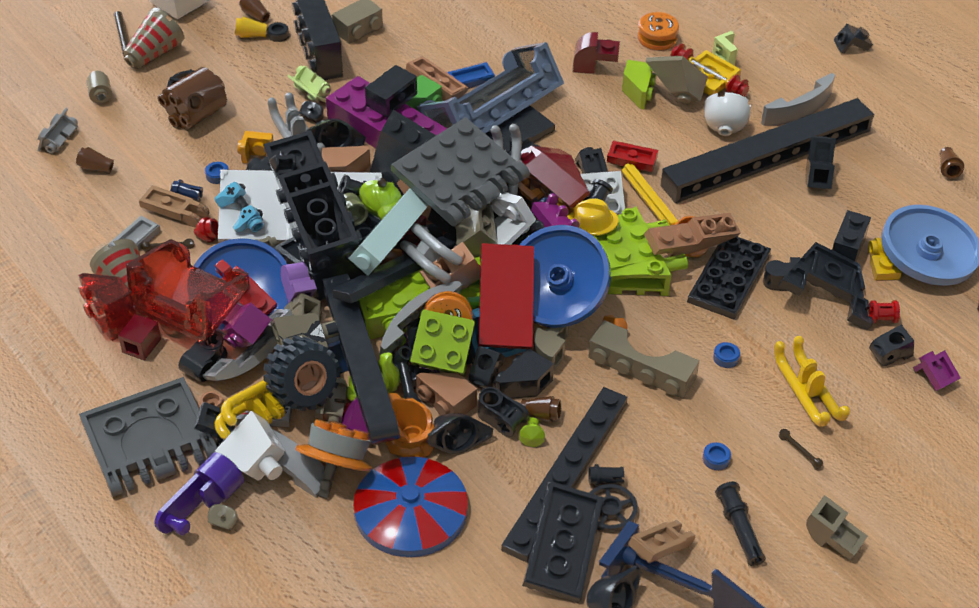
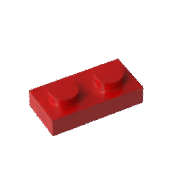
M613 140L607 155V163L621 166L629 163L630 165L633 164L636 169L653 172L659 150Z

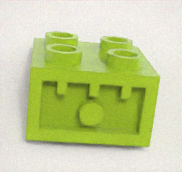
M422 310L410 360L412 365H419L420 367L447 373H459L461 376H465L467 369L466 360L475 325L474 320Z

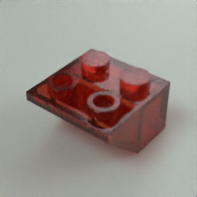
M89 273L79 274L81 286L78 287V290L85 301L83 309L88 318L93 317L95 319V324L101 334L106 333L111 341L118 339L119 333L134 314H137L132 292L120 277Z

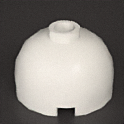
M718 93L707 97L704 106L705 120L707 125L720 135L729 136L742 130L748 123L751 104L748 105L746 97L735 93H725V97H717Z

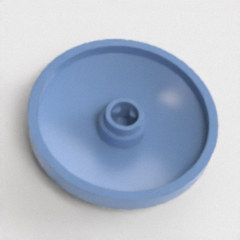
M928 205L905 206L894 211L888 217L883 227L881 242L886 255L897 268L916 280L933 285H955L969 279L979 266V239L968 224L946 210Z

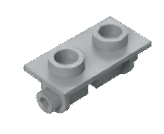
M67 108L60 115L57 113L50 122L51 126L48 129L44 128L38 136L40 143L37 151L40 152L45 147L49 153L58 152L66 142V139L78 128L77 119L66 116Z

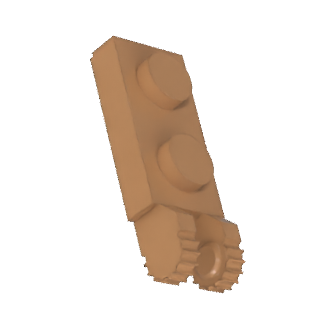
M154 185L139 200L141 208L179 221L183 220L187 225L196 227L201 220L200 216L207 217L210 213L208 206L194 201L192 198Z
M675 520L669 523L664 522L633 535L628 545L637 552L640 558L651 563L689 547L695 540L696 535L691 531L680 534L679 532L683 524Z

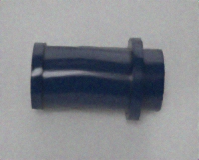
M181 179L178 181L174 180L171 185L170 191L192 198L197 202H200L203 196V187L184 183Z

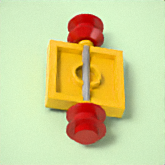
M680 44L673 48L670 56H684L708 77L704 93L711 96L726 88V93H735L743 97L747 95L749 81L747 79L740 81L741 69L707 50L694 58L693 49L689 48L686 50L685 44Z

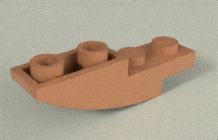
M731 213L693 217L688 223L649 228L644 233L654 255L667 253L668 257L700 251L741 234Z

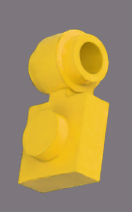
M881 238L870 240L868 249L871 255L870 265L875 281L900 280L902 272L886 255Z

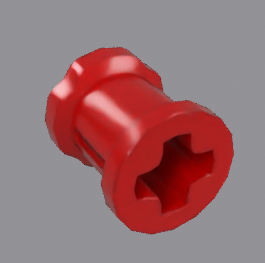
M876 300L870 301L868 314L872 317L873 323L877 321L899 322L900 305L897 300H892L891 303H877Z

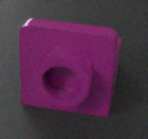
M945 350L936 355L931 351L919 358L921 363L913 367L915 372L921 369L924 370L935 391L961 379Z

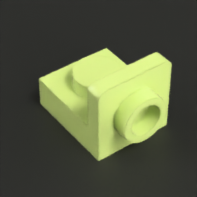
M730 31L716 36L712 53L735 66L738 50L733 45L735 34Z

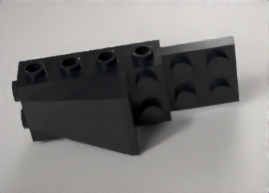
M311 130L263 144L268 161L273 156L279 155V152H283L284 155L294 154L296 156V170L281 175L274 173V176L279 186V189L276 190V195L280 205L285 204L286 209H283L287 223L290 224L295 243L301 244L302 248L299 249L303 263L308 262L311 272L327 269L341 262L351 261L349 257L363 242L360 232L355 231L353 227L355 225L351 211H347L345 208L346 200L343 192H339L337 189L338 182L335 173L330 172L326 161L323 160Z

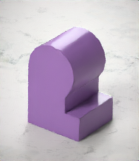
M305 263L286 264L281 267V280L288 303L293 302V299L299 293L310 297L313 296L317 288L314 280H310Z

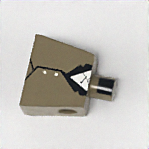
M317 313L276 317L270 322L276 342L279 345H283L282 340L286 338L292 340L293 336H299L301 338H310L328 348L326 339L339 336L336 322L333 320L320 324Z

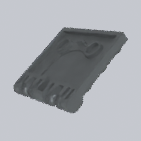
M466 117L391 164V171L451 226H456L463 221V218L466 219L471 215L467 205L478 211L482 208V205H487L499 197L500 193L503 194L508 190L506 182L511 186H515L530 176V171L524 163L512 158Z
M184 377L79 413L80 420L112 497L123 494L117 476H122L127 491H131L134 489V482L128 472L138 469L141 481L147 485L151 483L145 467L147 465H151L154 476L158 481L176 474L171 456L175 455L181 471H185L188 469V462L182 452L192 449L194 459L198 465L204 463L199 446H203L207 459L216 452L217 446L213 437L194 429L199 408Z

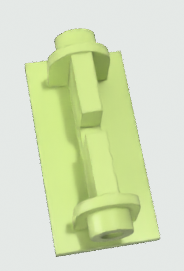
M299 66L295 77L287 76L294 81V87L300 91L308 92L307 97L314 102L319 103L320 100L326 102L325 97L332 91L330 84L321 77H316L317 74L307 66Z

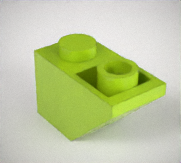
M627 60L623 74L622 91L640 109H645L646 102L652 99V87H655L657 75L653 73V70L646 62Z

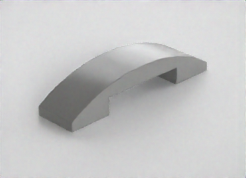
M831 73L816 80L814 90L796 99L786 102L783 98H779L765 105L761 124L764 126L781 125L813 114L829 99L835 75Z
M459 281L438 285L421 293L406 304L388 326L381 343L380 355L387 352L392 353L403 344L404 333L402 331L421 315L426 303L432 296L444 291L460 294L462 284Z
M277 309L269 318L273 320L276 317L292 316L293 313L290 309ZM271 323L264 329L263 332L265 334L235 360L221 358L202 375L204 379L219 381L233 378L249 371L263 361L277 345Z
M273 430L285 449L284 455L277 461L278 464L283 468L284 472L294 478L296 486L316 498L320 490L319 487L323 479L325 467L317 459L296 451L297 443Z

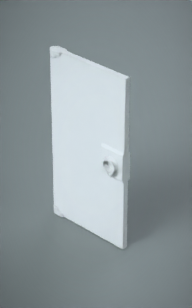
M221 170L220 193L230 183L244 184L246 194L243 197L248 205L262 210L264 226L257 232H252L248 228L242 232H237L233 229L241 213L237 204L232 203L222 208L219 207L218 242L238 238L258 241L270 236L271 238L275 237L277 243H282L293 237L290 224L287 223L283 209H286L285 204L280 205L276 195V190L279 189L273 171ZM334 172L338 182L337 189L344 175H348L350 179L359 182L382 178V173Z

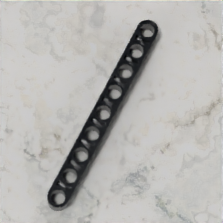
M346 273L324 278L322 283L332 320L336 322L338 328V339L372 445L400 439L396 416L358 302L348 303L333 298L332 289L350 281L349 275Z

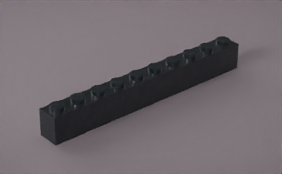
M859 98L844 102L685 161L669 165L662 169L660 186L675 204L808 155L811 136L836 138L835 144L870 132L874 113Z

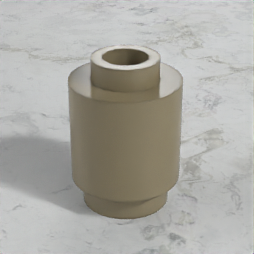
M102 71L90 73L86 83L91 101L99 104L109 101L112 97L109 77Z

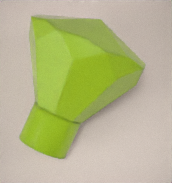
M530 418L528 424L520 430L519 440L527 447H538L545 442V432L539 426L537 418Z

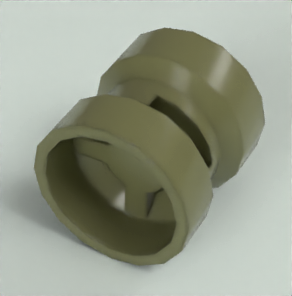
M344 194L346 200L345 208L347 211H351L355 223L354 226L362 224L368 215L367 208L356 194Z

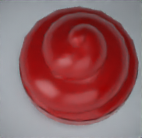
M202 218L193 232L203 241H214L215 238H218L219 223L215 218Z

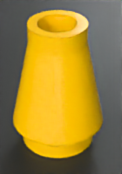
M243 16L236 19L235 35L240 36V38L266 37L267 24Z

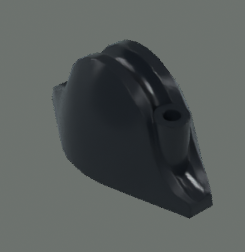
M340 119L322 120L317 122L315 126L307 129V131L311 130L316 143H323L325 148L362 146L366 139L359 131Z
M448 413L435 418L434 429L428 434L427 443L450 454L463 453L493 437L494 428L462 413Z
M634 566L622 573L605 576L596 581L588 591L586 598L587 606L589 608H633L642 574L640 568Z

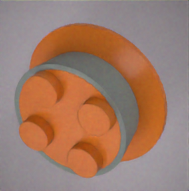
M316 419L315 423H311L309 443L296 445L295 450L309 457L327 462L318 495L328 499L337 465L361 471L372 470V466L363 460L371 442L367 432L357 429L352 431L346 429L347 425Z

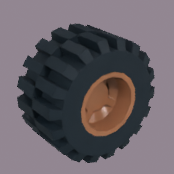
M293 336L292 340L289 338L282 340L283 345L277 344L274 347L275 352L273 354L269 353L267 356L269 363L264 364L263 370L267 371V374L263 375V378L268 383L266 385L267 390L279 401L299 411H306V409L314 410L317 404L323 406L326 403L325 399L327 397L331 399L334 395L332 393L333 388L337 389L339 384L336 382V378L340 377V371L336 368L340 365L338 360L334 359L335 354L328 350L327 347L307 337Z

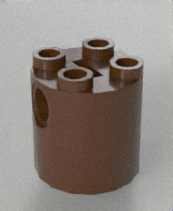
M205 67L198 68L162 90V94L157 97L160 105L165 108L169 115L168 120L174 128L180 126L183 129L193 127L227 104L225 85L222 79Z

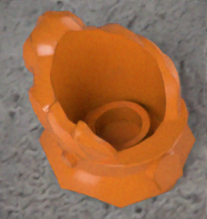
M388 393L400 433V439L385 442L390 453L402 457L429 456L434 448L427 443L428 434L434 429L430 410L413 398L405 399L396 393Z

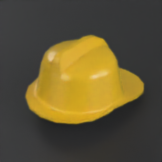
M588 199L578 203L574 212L567 216L570 220L577 219L580 223V229L596 236L613 231L619 222L617 214L609 210L608 205L600 199Z

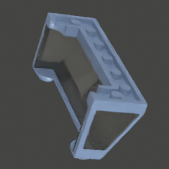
M547 42L516 47L503 56L502 65L505 71L459 99L453 97L436 102L428 100L417 106L420 113L447 129L466 117L482 132L486 133L491 130L492 126L501 124L564 84V81Z

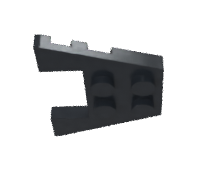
M817 242L810 247L778 285L800 296L806 281H808L811 285L820 287L830 292L833 296L850 302L847 321L865 330H868L873 324V319L868 316L867 312L870 307L869 301L864 298L863 294L865 284L860 264Z

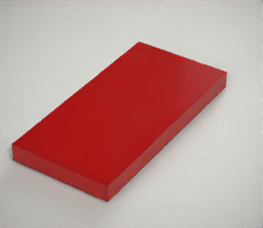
M481 244L478 346L532 349L534 246Z

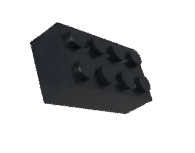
M295 0V2H292L293 14L297 17V20H293L294 29L298 33L300 46H304L305 60H308L309 69L317 74L316 77L319 76L323 80L343 77L341 41L325 0Z

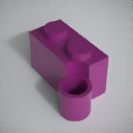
M230 301L217 317L225 325L222 330L225 333L224 341L233 348L253 345L272 320L252 303L240 306L233 301Z

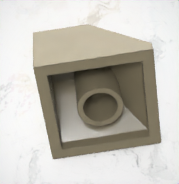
M684 56L646 58L645 62L666 88L677 97L679 102L689 104L701 101L708 77Z

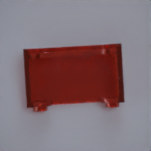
M172 239L126 264L128 295L132 307L140 314L200 342L205 341L214 334L249 289V273L234 268L228 271L225 281L192 266L189 249Z

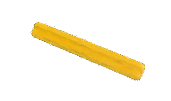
M626 164L622 169V174L658 220L667 219L669 226L675 225L678 221L636 167L633 164Z

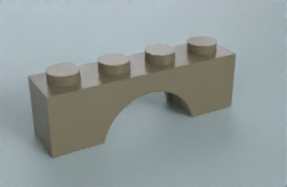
M605 320L602 322L590 339L588 358L611 367L622 374H627L641 380L645 384H650L664 390L668 394L684 399L697 378L700 360L676 350L660 357L643 355L630 345L627 338L628 330Z

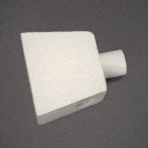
M252 411L215 450L228 457L242 472L256 480H261L265 475L270 480H274L283 471V468L277 461L284 455L285 449L269 423Z

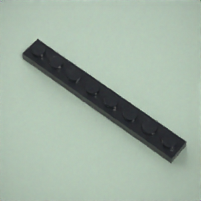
M606 387L602 388L501 544L502 552L526 563L528 562L548 481L572 488L576 486L626 406L627 396Z

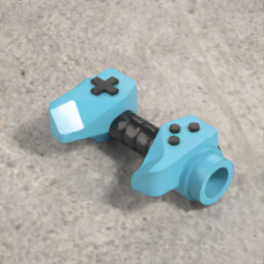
M230 183L215 197V202L220 208L232 203L237 204L241 210L239 218L233 226V229L237 232H242L246 228L252 232L261 230L264 226L262 210L248 205L243 197L246 194L244 184Z

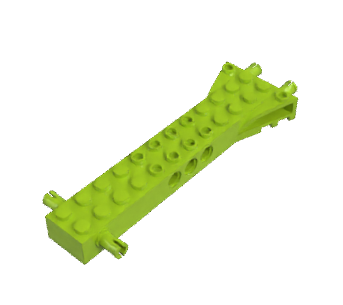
M637 206L626 208L622 211V214L618 215L619 222L613 231L600 236L592 235L601 244L610 262L611 282L607 294L622 295V290L636 291V295H645V291H659L661 296H669L670 272L686 270L688 268V261L684 253L666 258L661 256V254L654 255L644 233L649 228L669 226L667 219L652 223L644 222ZM475 257V260L480 265V257ZM423 268L357 300L370 340L384 337L388 326L399 311L415 297L431 289L420 273ZM480 279L467 288L461 289L460 294L468 300L472 310L479 308ZM405 336L403 338V344L401 346H403L406 343Z

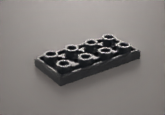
M738 236L718 244L688 295L687 303L735 320L768 260L771 248Z

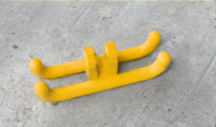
M796 336L793 340L794 356L801 367L798 378L786 360L785 344L782 341L776 342L774 346L776 364L814 424L819 427L828 425L831 418L830 414L838 421L846 420L850 414L849 407L842 406L839 408L824 385L825 374L820 370L817 371V362L812 358L807 359L803 347L804 338ZM819 395L830 414L828 412L820 414L811 398Z
M262 380L228 398L223 403L221 413L215 420V430L222 439H226L231 434L226 423L229 426H234L237 423L236 417L246 411L256 413L264 418L269 425L272 423V417L280 419L285 416L284 407L267 390V382Z

